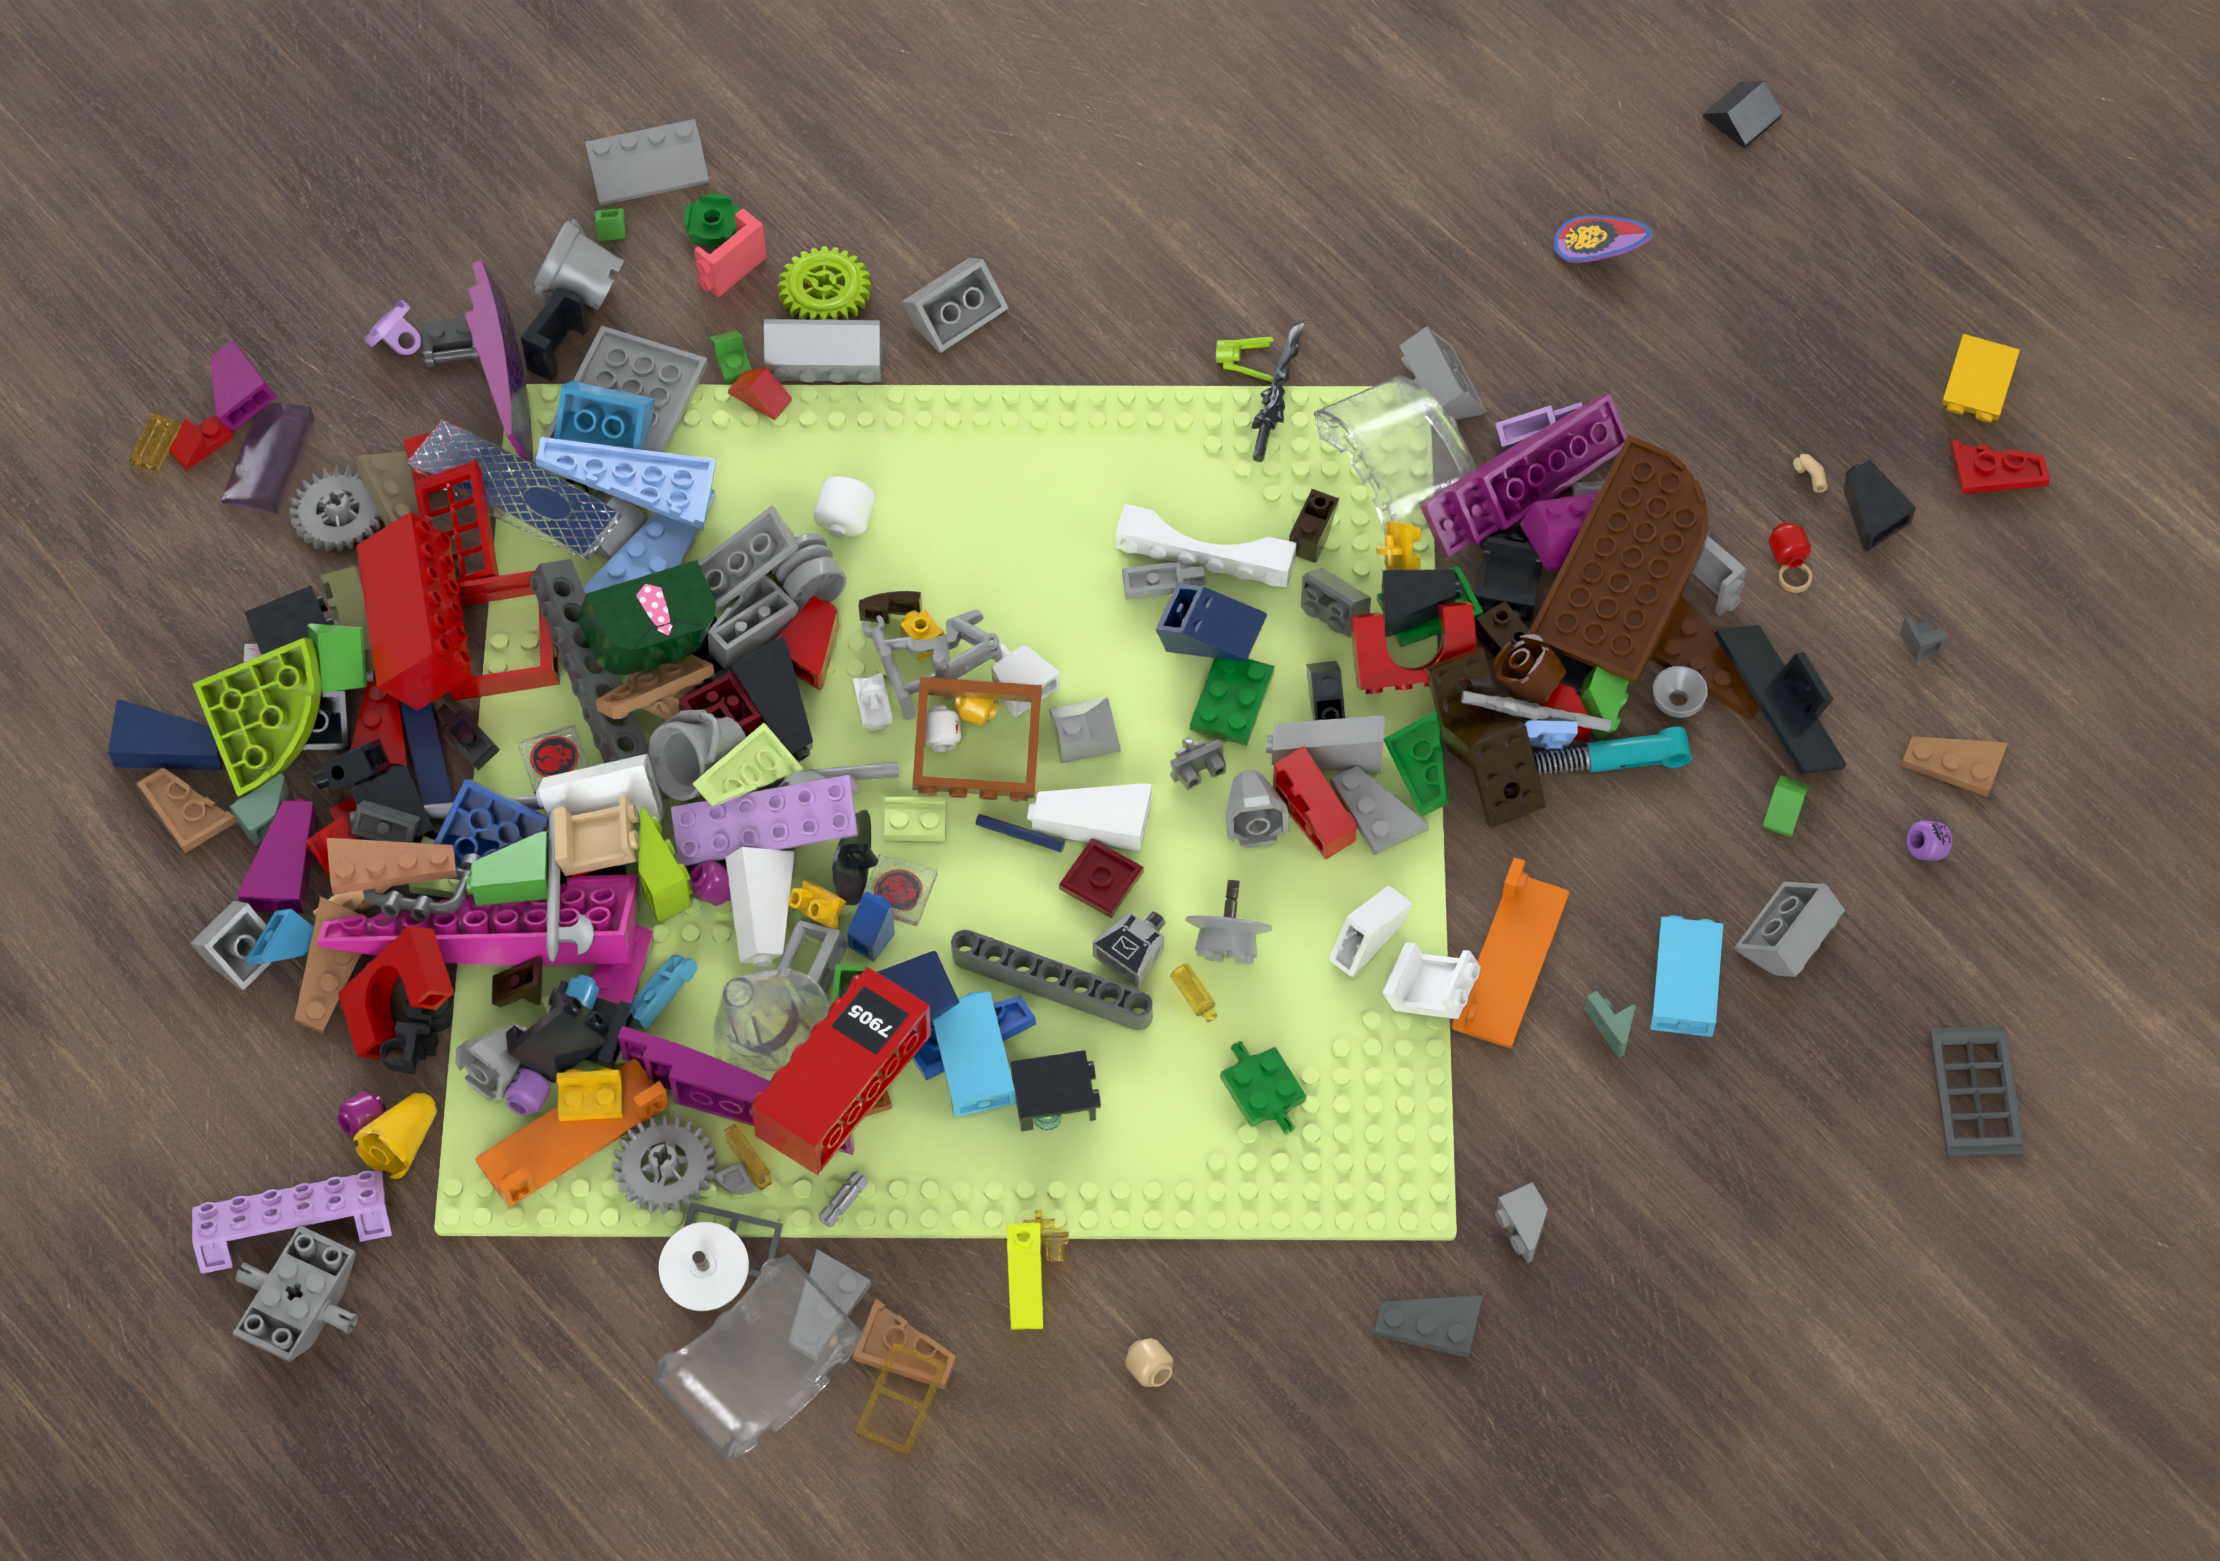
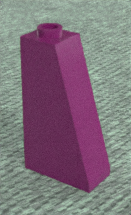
M305 799L282 801L238 891L239 902L248 903L255 912H275L277 910L292 909L296 913H304L312 852L304 841L315 834L318 818L313 802Z

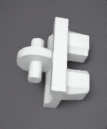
M879 673L869 678H853L863 729L869 728V731L885 729L887 724H892L893 718L883 674Z

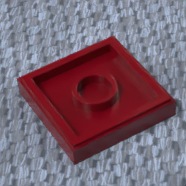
M1091 839L1060 882L1059 890L1112 918L1143 874L1144 867L1100 842Z

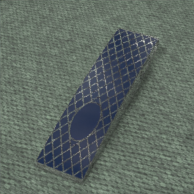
M444 420L438 423L406 462L411 470L428 477L474 460L479 461L489 515L586 560L590 558L623 516L618 510L546 470ZM471 479L452 485L453 494L457 495L460 501L474 496ZM475 503L469 505L476 509Z

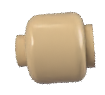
M1149 1338L1136 1341L1130 1346L1125 1366L1142 1386L1158 1387L1166 1383L1171 1377L1173 1358L1158 1340Z

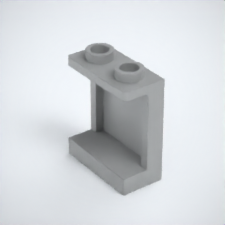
M1707 535L1705 547L1692 574L1718 595L1715 613L1721 616L1727 610H1734L1740 603L1741 590L1745 585L1746 568Z

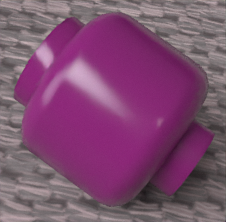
M712 860L697 865L690 877L693 894L714 906L730 901L731 895L727 868Z
M366 1091L359 1092L341 1103L339 1114L337 1115L338 1124L344 1133L349 1136H355L360 1129L381 1116L386 1111V1106L378 1095L373 1096Z

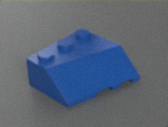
M465 779L434 844L453 845L456 866L459 867L466 854L473 853L483 858L536 833L547 831L549 817L476 781Z

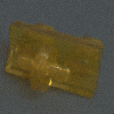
M1035 1210V1220H1023V1223H1040L1041 1245H1046L1047 1261H1064L1066 1244L1070 1241L1069 1232L1043 1233V1229H1054L1056 1227L1055 1219H1043L1042 1210Z

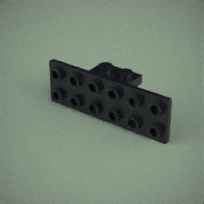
M1759 625L1718 629L1714 634L1722 649L1728 655L1737 673L1741 676L1750 694L1759 705L1765 718L1769 721L1800 773L1811 774L1844 769L1847 765L1818 719L1834 699L1804 652L1796 653L1784 665Z

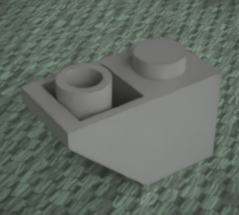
M1533 1182L1499 1197L1497 1210L1495 1211L1499 1225L1503 1229L1507 1228L1511 1235L1510 1241L1517 1255L1522 1254L1526 1263L1533 1261L1548 1211Z

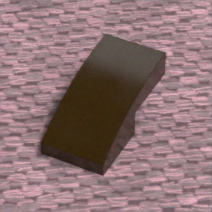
M886 592L861 599L858 604L860 621L878 623L876 616L880 615L884 623L889 624L891 614L905 616L914 610L920 613L922 612L921 592Z

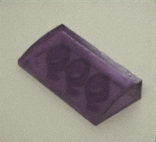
M271 403L255 414L221 498L222 503L278 514L314 422L310 406Z

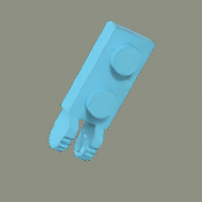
M678 954L669 957L670 959L655 972L633 999L632 1005L636 1012L631 1025L646 1030L656 1020L666 1004L674 998L683 983L693 978L698 968L696 961L690 958L684 959V957Z

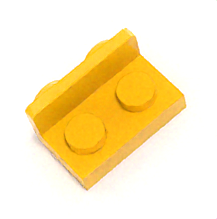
M600 1068L596 1071L582 1072L581 1070L570 1069L564 1073L556 1074L559 1121L623 1118V1082L619 1070Z

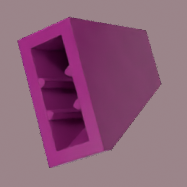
M233 340L210 357L216 415L231 432L235 431L278 397L248 356Z

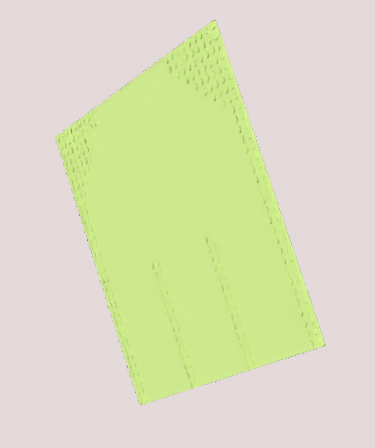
M526 384L531 419L533 458L539 448L541 437L545 436L558 411L561 386L565 384ZM699 384L665 453L716 459L712 489L715 490L716 497L706 516L704 530L698 529L694 537L695 542L691 550H688L684 562L688 563L695 560L699 562L770 506L777 510L795 537L810 533L819 534L823 537L827 547L833 553V558L839 563L845 573L847 584L844 591L831 602L838 611L839 628L824 686L819 691L796 676L813 739V747L809 750L811 754L798 763L804 768L803 770L898 762L899 777L858 780L859 794L853 795L855 813L860 810H867L870 815L871 850L879 860L875 867L869 868L865 892L868 891L874 895L875 885L883 875L891 871L901 870L912 873L920 880L923 887V896L920 903L913 910L903 914H893L895 935L874 962L847 947L840 964L865 965L878 972L928 952L936 951L957 998L965 997L967 994L976 991L982 993L990 991L993 1003L1021 996L1035 1016L1036 1025L1003 1041L1010 1072L1011 1061L1086 1050L1087 1061L1094 1062L1096 1079L1091 1080L1093 1090H1099L1101 1108H1096V1120L1093 1121L1089 1120L1088 1111L1033 1119L1034 1130L1021 1131L1016 1104L954 1118L945 1071L926 1081L911 1059L887 1089L892 1109L866 1116L853 1131L855 1147L853 1155L837 1151L817 1176L756 1137L754 1126L675 1104L672 1091L666 1089L670 1107L654 1116L657 1124L661 1125L664 1115L668 1117L669 1125H673L676 1117L679 1116L682 1128L691 1120L693 1124L692 1133L698 1127H701L703 1130L701 1140L709 1136L711 1144L707 1149L710 1147L715 1148L716 1154L711 1159L717 1161V1166L711 1170L715 1173L742 1161L755 1187V1192L738 1195L723 1190L714 1179L705 1180L709 1183L710 1189L707 1191L699 1190L702 1199L690 1198V1201L782 1223L784 1225L781 1237L1007 1238V1224L1040 1223L1041 1239L1444 1241L1455 1239L1457 1227L1450 1018L1394 1011L1382 994L1405 942L1416 943L1423 954L1448 957L1443 806L1422 817L1383 740L1381 772L1366 773L1428 824L1427 831L1374 855L1357 828L1355 842L1325 860L1290 815L1289 831L1284 835L1282 831L1276 835L1277 841L1272 845L1245 848L1240 845L1239 840L1235 838L1234 842L1229 840L1226 830V810L1232 782L1236 776L1244 771L1255 770L1264 775L1273 787L1274 765H1272V753H1266L1267 735L1274 734V724L1314 721L1308 690L1306 664L1336 661L1341 669L1345 718L1385 716L1384 738L1436 710L1430 687H1425L1424 683L1413 684V688L1409 690H1395V686L1383 687L1382 693L1365 694V690H1360L1356 684L1352 637L1350 636L1349 638L1343 633L1333 631L1328 624L1318 618L1308 616L1301 608L1303 575L1306 572L1324 568L1370 596V613L1380 612L1383 615L1377 602V594L1382 593V572L1386 570L1385 555L1377 554L1376 547L1385 546L1386 521L1411 523L1413 526L1420 527L1421 539L1413 543L1412 553H1416L1420 557V569L1418 570H1435L1434 538L1420 508L1422 503L1433 497L1430 412L1425 406L1427 401L1425 394H1421L1416 387L1282 386L1285 390V394L1282 397L1285 403V410H1283L1284 423L1277 422L1276 428L1270 430L1264 461L1256 462L1253 460V453L1260 429H1252L1251 426L1254 417L1260 410L1265 408L1264 404H1262L1263 397H1261V393L1271 388V386L781 385L792 397V401L777 419L773 420L728 394V390L732 385ZM504 430L502 449L511 454L502 453L505 462L501 464H506L509 470L500 471L502 478L500 480H503L506 487L499 488H507L509 495H500L498 492V497H500L503 504L497 505H504L506 509L504 511L497 507L494 549L499 576L534 571L541 563L571 559L580 582L584 587L609 560L590 550L583 554L582 546L579 544L568 545L561 529H569L570 524L568 521L576 520L567 519L571 512L577 518L575 512L582 511L571 509L569 516L566 518L551 519L539 515L527 505L524 498L527 490L542 487L556 492L552 487H557L558 485H550L547 478H557L559 484V479L564 481L567 478L552 474L555 477H546L544 471L542 472L545 477H535L533 470L539 469L521 470L518 463L523 462H517L515 456L519 457V455L510 443ZM504 455H513L516 462H506ZM507 463H517L520 470H510ZM511 471H521L523 478H514ZM522 471H531L534 478H525ZM501 472H510L512 478L503 479ZM832 476L849 477L859 480L873 489L876 498L865 533L853 537H836L816 523L814 511L822 483L825 479ZM546 478L549 486H540L537 479ZM515 479H524L527 486H518ZM526 479H535L538 486H529ZM504 480H514L517 487H507ZM571 484L567 486H572L575 494H566L564 489H562L564 494L560 493L568 503H576L570 502L567 495H576L578 501H580L578 495H585V490L579 485ZM587 486L589 495L592 497L599 491ZM528 487L522 495L519 488ZM574 487L583 491L584 493H576ZM508 488H518L520 495H511ZM1311 489L1339 498L1327 541L1317 562L1314 563L1296 556L1287 588L1281 586L1273 587L1264 582L1251 579L1242 580L1234 575L1212 573L1204 569L1206 576V585H1203L1204 587L1267 613L1266 620L1248 659L1273 665L1275 668L1247 746L1190 730V722L1214 658L1166 652L1156 632V627L1172 594L1126 600L1122 569L1170 563L1173 561L1156 560L1147 555L1130 554L1116 548V529L1124 505L1129 504L1154 510L1166 524L1189 538L1204 543L1238 545L1254 542L1267 536L1289 541L1291 530ZM510 496L513 503L504 504L501 497ZM512 496H521L524 503H515ZM516 504H525L528 511L519 512ZM634 504L646 516L645 523L656 513ZM505 505H515L517 512H508ZM531 512L541 516L543 520H534ZM510 513H518L521 519L511 515ZM520 513H529L532 520H523ZM524 521H533L536 528ZM535 521H544L547 528H538ZM546 521H555L558 528H549ZM557 521H566L569 528H560ZM539 529H548L551 536L542 532ZM550 529H559L563 537H553ZM555 538H564L566 545ZM570 547H579L581 553ZM773 574L768 575V577L783 590V588L777 583L776 577L773 576ZM886 592H921L922 611L926 609L937 626L942 628L944 635L947 634L946 621L948 619L972 610H979L984 619L975 624V627L988 634H996L999 638V645L1004 644L1011 653L1021 646H1028L1059 671L1060 689L1043 699L1040 705L1034 798H1028V801L1014 802L1010 801V796H998L997 800H984L979 798V794H967L966 798H954L949 796V792H937L935 796H927V794H918V790H912L919 692L910 695L916 716L906 720L891 682L887 679L884 665L872 638L866 637L863 632V621H860L859 600ZM536 595L489 602L483 675L540 666L539 602ZM739 595L715 612L717 620L728 607L734 605L739 599ZM891 614L890 623L885 624V639L902 637L900 623L903 622L904 615ZM866 621L867 626L869 628H875L878 626V623ZM1395 635L1386 637V646L1391 659L1402 667L1416 668L1430 662L1438 652L1437 635L1400 647ZM960 639L958 647L949 650L950 661L971 649L974 645ZM908 649L892 651L904 684L933 674V654L919 661L915 654L912 655L908 652ZM560 653V685L480 698L478 726L497 745L500 751L479 771L474 767L473 781L507 797L536 795V791L545 777L539 775L532 768L530 763L531 751L539 741L551 736L567 738L577 747L578 762L572 771L604 764L599 749L594 745L593 734L589 724L583 718L582 707L578 697L573 693L569 675L562 666ZM989 659L957 679L993 682L991 667L996 662L994 659ZM882 673L893 723L887 724L885 729L869 731V728L863 729L853 678H869ZM631 674L619 675L622 684H627V678ZM928 695L927 713H929L931 707L945 705L948 710L957 712L956 709H953L957 697L947 700L943 696ZM1108 698L1121 752L1061 763L1049 708ZM995 700L994 702L999 703L994 720L987 719L983 726H977L960 719L962 738L956 744L955 749L946 752H934L932 748L925 745L922 776L1026 783L1031 708L1014 718L1003 700ZM638 708L634 710V713L649 746L651 735L667 719ZM1189 737L1193 743L1203 740L1205 745L1219 739L1223 745L1226 773L1214 778L1211 777L1207 768L1198 772L1201 776V783L1187 790L1180 780L1174 783L1171 778L1172 767L1170 761L1177 758L1175 752L1183 749L1182 739ZM1319 768L1330 786L1331 777L1346 771ZM1152 784V802L1140 852L1107 846L1144 867L1143 874L1112 918L1059 890L1060 882L1085 849L1088 842L1054 837L1065 841L1063 852L1060 853L975 825L978 814H982L1032 830V821L1027 820L1030 802H1036L1037 794L1040 791ZM702 795L686 801L662 798L665 811L661 821H659L662 828L660 835L664 841L670 840L674 850L676 845L671 807L707 801ZM885 797H946L945 841H884ZM545 809L536 810L546 815ZM640 821L635 823V830L638 836L640 835ZM840 839L782 849L794 852L790 895L793 888H801L803 880L812 881L829 892L837 894L833 882L832 866ZM639 848L636 849V862L626 864L627 874H638L639 878L636 924L653 931V941L634 998L672 955L678 954L684 957V959H693L698 964V968L693 978L683 983L674 998L666 1004L656 1020L646 1030L634 1025H630V1028L705 1053L771 1081L776 1070L780 1067L784 1068L791 1060L790 1057L795 1047L800 1043L804 1044L810 1037V1031L814 1024L819 1020L823 1021L829 1014L834 978L825 998H821L790 985L773 975L781 956L772 960L771 965L766 967H754L753 963H740L731 900L726 901L722 905L714 906L691 894L689 895L691 908L658 923L644 900L639 876ZM676 854V856H674V859H675V861H676L677 864H678L677 854ZM1228 880L1240 881L1236 918L1261 922L1272 926V931L1256 935L1257 957L1254 958L1253 964L1237 963L1235 959H1229L1225 956L1223 962L1205 960V957L1197 956V951L1194 949L1200 929L1185 921L1187 916L1196 915L1223 917L1225 900L1227 899L1226 889ZM1389 885L1412 902L1411 908L1404 924L1352 978L1328 959L1346 917ZM859 903L855 906L845 905L843 913L838 916L839 925L837 930L841 931L847 945V931ZM789 905L783 952L797 921L823 925ZM1154 911L1161 915L1166 922L1159 931L1164 937V949L1146 980L1138 989L1093 957L1092 942L1126 914L1132 913L1144 921ZM959 930H971L1145 992L1151 997L1153 1003L1152 1023L1143 1030H1134L960 968L952 959V936ZM805 934L789 971L808 975L823 942ZM964 946L961 947L959 950L965 952L971 950L972 948ZM994 956L990 957L987 960L991 962H996L1000 960V958ZM457 963L434 1225L436 1234L439 1236L672 1237L676 1232L684 1228L689 1207H686L683 1203L680 1204L678 1212H675L672 1207H668L667 1213L662 1214L660 1207H657L653 1213H649L648 1204L638 1209L636 1207L637 1199L628 1202L626 1201V1194L628 1192L621 1193L618 1191L620 1183L614 1181L613 1175L620 1172L612 1168V1162L620 1161L615 1158L614 1150L624 1151L620 1146L619 1140L622 1138L630 1142L628 1133L512 1207H507L476 1163L475 1158L557 1107L558 1084L557 1081L554 1083L549 1081L551 1086L550 1094L538 1112L529 1113L528 1115L517 1114L507 1106L505 1097L502 1100H497V1096L493 1100H487L468 1085L464 1078L468 1075L465 1067L459 1070L455 1064L456 1048L464 1041L511 1024H519L529 1029L544 1017L545 1014L541 1005L538 1006L525 999L518 1000L501 1008L492 1004V976L517 965ZM596 964L542 965L541 997L551 995L552 990L559 987L561 980L569 983L570 978H577L578 974L589 977ZM1019 967L1016 970L1019 972H1026L1029 970V968ZM1055 977L1045 979V981L1051 983L1058 980ZM1079 987L1074 989V991L1083 993L1087 989ZM1106 998L1103 1001L1113 1003L1116 1000L1114 998ZM1135 1008L1132 1012L1140 1014L1145 1012V1010ZM1238 1041H1242L1250 1055L1260 1054L1276 1047L1307 1096L1305 1103L1292 1108L1287 1113L1292 1123L1296 1126L1291 1133L1284 1134L1276 1120L1264 1121L1250 1127L1220 1079L1221 1071L1239 1062L1231 1050V1046L1234 1043L1238 1044ZM650 1119L643 1123L647 1129L650 1128ZM639 1127L632 1130L636 1134L640 1133ZM676 1150L678 1156H685L681 1150ZM648 1154L642 1162V1168L649 1163ZM688 1163L679 1165V1175L681 1177L684 1176ZM857 1171L867 1178V1186L861 1193L857 1192L858 1197L843 1215L838 1216L839 1220L835 1225L827 1227L819 1220V1213L825 1206L829 1207L830 1204L828 1202L844 1183H848L847 1179L851 1174ZM652 1173L644 1175L649 1182L653 1183L654 1176ZM674 1178L666 1182V1185L676 1183L677 1180ZM695 1210L692 1224L712 1222L729 1228L731 1219ZM738 1221L735 1234L738 1237H773L775 1229Z

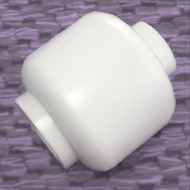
M945 705L931 707L926 718L925 745L932 748L934 752H946L955 749L956 744L962 738L959 715L953 710H948Z

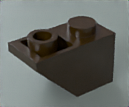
M1311 489L1289 535V541L1297 543V557L1314 563L1317 562L1327 541L1339 498Z

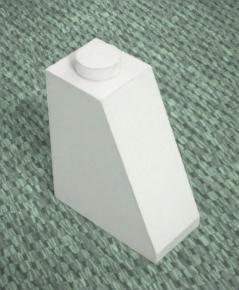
M1391 886L1385 887L1346 917L1328 960L1353 978L1404 924L1412 902Z

